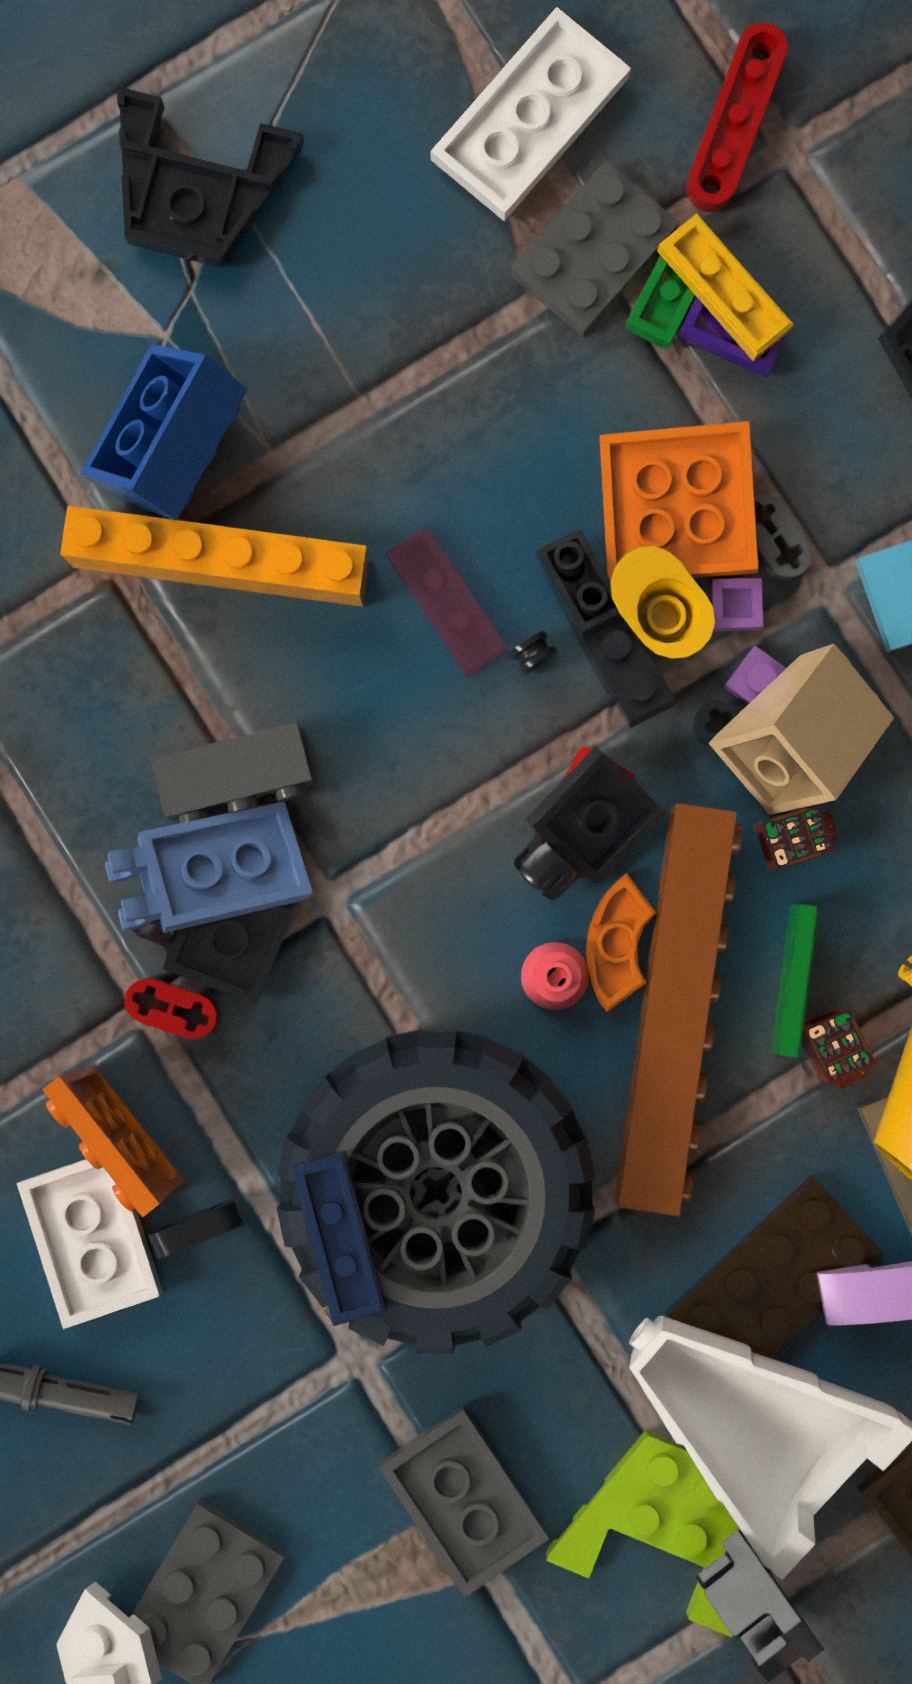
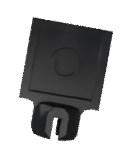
M595 746L526 818L528 823L535 829V835L533 840L515 858L513 864L534 889L544 891L541 895L554 901L577 879L587 877L598 885L666 812Z
M278 906L167 933L163 932L160 919H157L147 925L133 929V932L140 938L161 945L167 951L166 961L162 969L257 1005L294 911Z

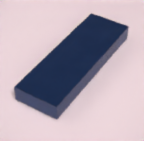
M345 1151L292 1165L293 1176L333 1326L386 1312L387 1307Z

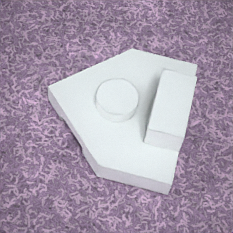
M97 1582L92 1583L84 1590L56 1644L66 1684H157L162 1680L150 1628L134 1614L129 1618L109 1601L111 1594Z

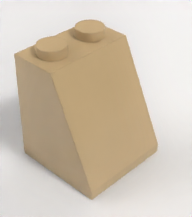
M831 644L800 655L716 734L709 745L765 811L772 815L837 800L894 717L880 701L878 695L851 665L849 659L835 644Z

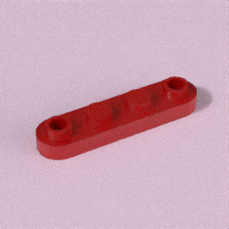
M753 24L740 37L686 184L688 199L699 210L705 212L719 211L730 203L735 193L787 53L786 37L773 24ZM761 52L766 55L767 59L760 61L755 59L752 54ZM711 183L717 187L718 192L714 194L707 193L702 186Z

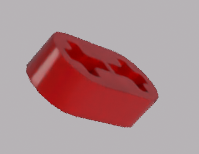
M145 978L137 980L125 993L124 1004L131 1018L140 1023L184 1038L199 1039L206 1037L219 1024V1008L212 998L161 979ZM150 987L155 988V998L170 1003L168 1010L152 1008L148 1014L142 1012L143 1003L137 1001L138 993L148 992ZM199 1002L203 1005L202 1013L209 1016L207 1024H199L195 1030L189 1028L190 1019L176 1014L178 1006L192 1009Z

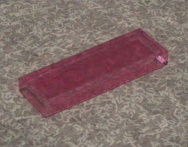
M427 526L385 552L387 559L466 677L507 651V646Z

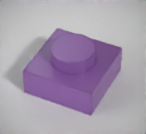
M762 578L712 579L710 581V603L713 606L715 618L713 632L760 631L764 627Z
M754 645L723 688L748 705L786 668Z

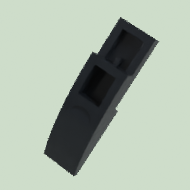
M579 528L536 550L539 562L574 634L606 693L611 694L628 726L632 728L675 706V698L643 643L619 613L612 599L610 579L581 529Z

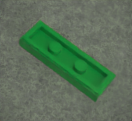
M792 904L789 909L771 1052L782 1056L797 1058L800 1055L819 914L817 906Z

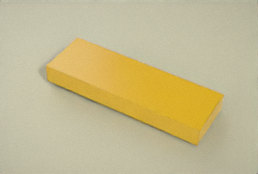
M697 213L659 244L657 252L752 361H755L792 329L794 325L792 321Z

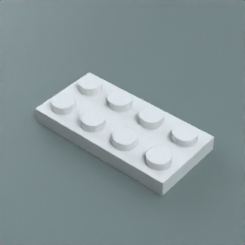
M556 7L430 151L431 161L505 221L629 79L631 68Z

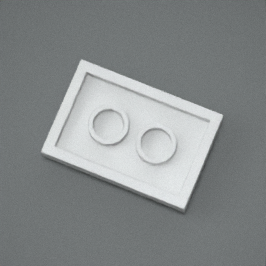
M86 1159L17 1183L63 1329L151 1300L163 1293L137 1210L135 1209L133 1212L128 1211L116 1198L112 1190V1186L116 1183L103 1167L99 1170L94 1168Z

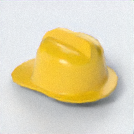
M656 546L638 547L624 554L614 567L610 581L611 595L619 613L637 637L655 654L670 659L686 658L700 651L711 638L715 625L714 610L704 591L695 582L683 564L669 551Z

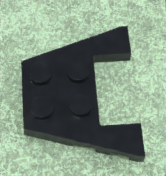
M119 87L117 103L120 109L121 127L119 128V139L123 164V175L121 176L124 232L128 244L223 268L302 151L304 145L303 134L260 123L247 170L213 163L153 147L164 111L162 98Z

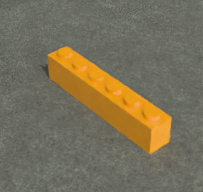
M68 505L60 555L73 568L363 607L370 560L366 545L180 520L175 521L172 519Z

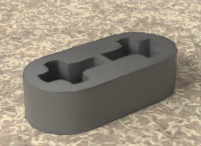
M767 493L754 494V507L756 510L762 512L767 509L771 514L766 523L773 533L770 535L761 523L756 524L758 560L773 579L781 582H790L798 579L809 567L812 560L808 542L782 504L774 496ZM777 540L786 552L794 549L799 556L794 561L795 569L789 564L781 567L777 563L776 559L780 556L781 551L774 541Z

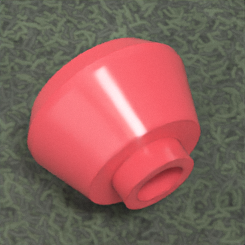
M550 942L538 946L527 956L521 970V982L526 995L536 1005L548 1010H562L573 1006L582 998L588 986L589 971L585 959L575 948L564 943ZM555 968L550 975H547L550 969ZM565 978V982L558 986V983Z

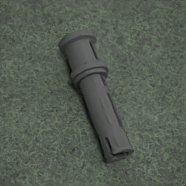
M0 1357V1400L21 1404V1409L28 1412L36 1410L40 1406L132 1426L139 1402V1392L118 1390L103 1385L47 1374V1369L43 1368L42 1365L34 1364L31 1368L3 1363Z

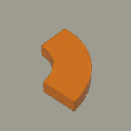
M627 873L621 876L600 900L593 913L586 938V963L589 971V980L597 1000L605 1012L610 1011L647 983L638 966L637 945L643 927L656 914V911Z

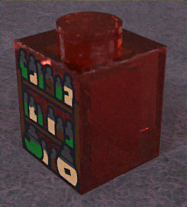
M820 804L808 806L753 825L768 872L835 851L832 841L837 839L836 827L829 812L822 813Z
M838 1006L804 1022L801 1043L820 1082L827 1085L836 1083L838 1089L845 1088L863 1080L866 1077L863 1070L876 1065L850 1008Z

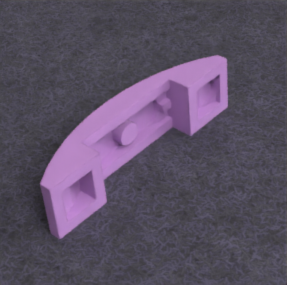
M912 1261L874 1268L863 1264L817 1272L824 1318L827 1325L871 1324L912 1319Z

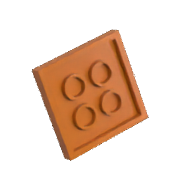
M749 421L600 435L607 576L610 581L614 567L624 554L638 547L656 546L669 551L683 564L692 578L758 573Z
M94 1064L60 1075L42 1089L50 1099L46 1102L50 1114L63 1127L66 1128L70 1125L83 1141L79 1144L83 1156L94 1168L99 1170L103 1167L116 1183L112 1186L116 1198L128 1211L133 1212L136 1209L143 1218L186 1181Z

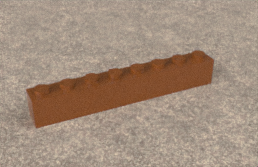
M680 803L670 807L646 973L647 983L644 987L614 1201L620 1208L680 1216L681 1203L689 1204L691 1198L693 1176L692 1173H686L688 1153L695 1154L699 1143L700 1124L694 1123L693 1117L695 1103H703L706 1094L707 1074L701 1073L700 1068L703 1052L710 1053L714 1038V1024L708 1023L707 1019L710 1003L718 1002L721 989V974L714 973L717 953L723 954L725 952L728 939V924L721 923L724 903L731 904L735 890V875L728 874L731 854L738 855L742 841V825L735 824L737 812Z

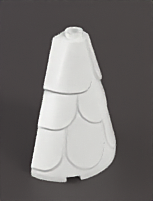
M659 1316L654 1321H651L649 1318L644 1319L630 1338L629 1344L634 1349L631 1354L629 1368L676 1444L684 1445L718 1501L723 1502L762 1564L771 1569L773 1574L781 1580L815 1545L814 1515L866 1459H869L884 1471L912 1441V1421L901 1412L896 1411L892 1406L822 1380L812 1372L753 1353L747 1344L665 1316Z

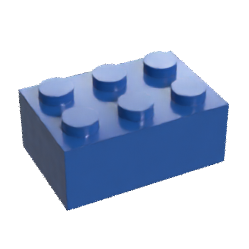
M151 344L80 474L125 504L177 521L181 511L189 505L193 489L204 469L213 461L216 455V447L228 425L237 417L240 403L248 388L206 355Z

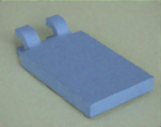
M285 801L141 831L137 837L139 847L110 851L107 854L109 861L105 862L110 884L122 882L139 875L145 896L121 900L122 909L118 910V915L123 931L139 928L160 919L163 932L167 933L307 900L313 894Z

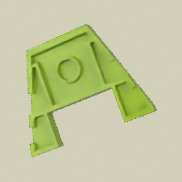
M645 1430L604 1479L605 1483L588 1504L584 1503L572 1517L573 1522L559 1539L555 1538L548 1546L546 1561L590 1578L609 1529H613L703 1567V1571L726 1552L721 1543L734 1532L739 1531V1527L723 1502L716 1499L684 1445L676 1444L675 1441ZM697 1582L686 1610L688 1619L732 1637L706 1598L705 1590Z

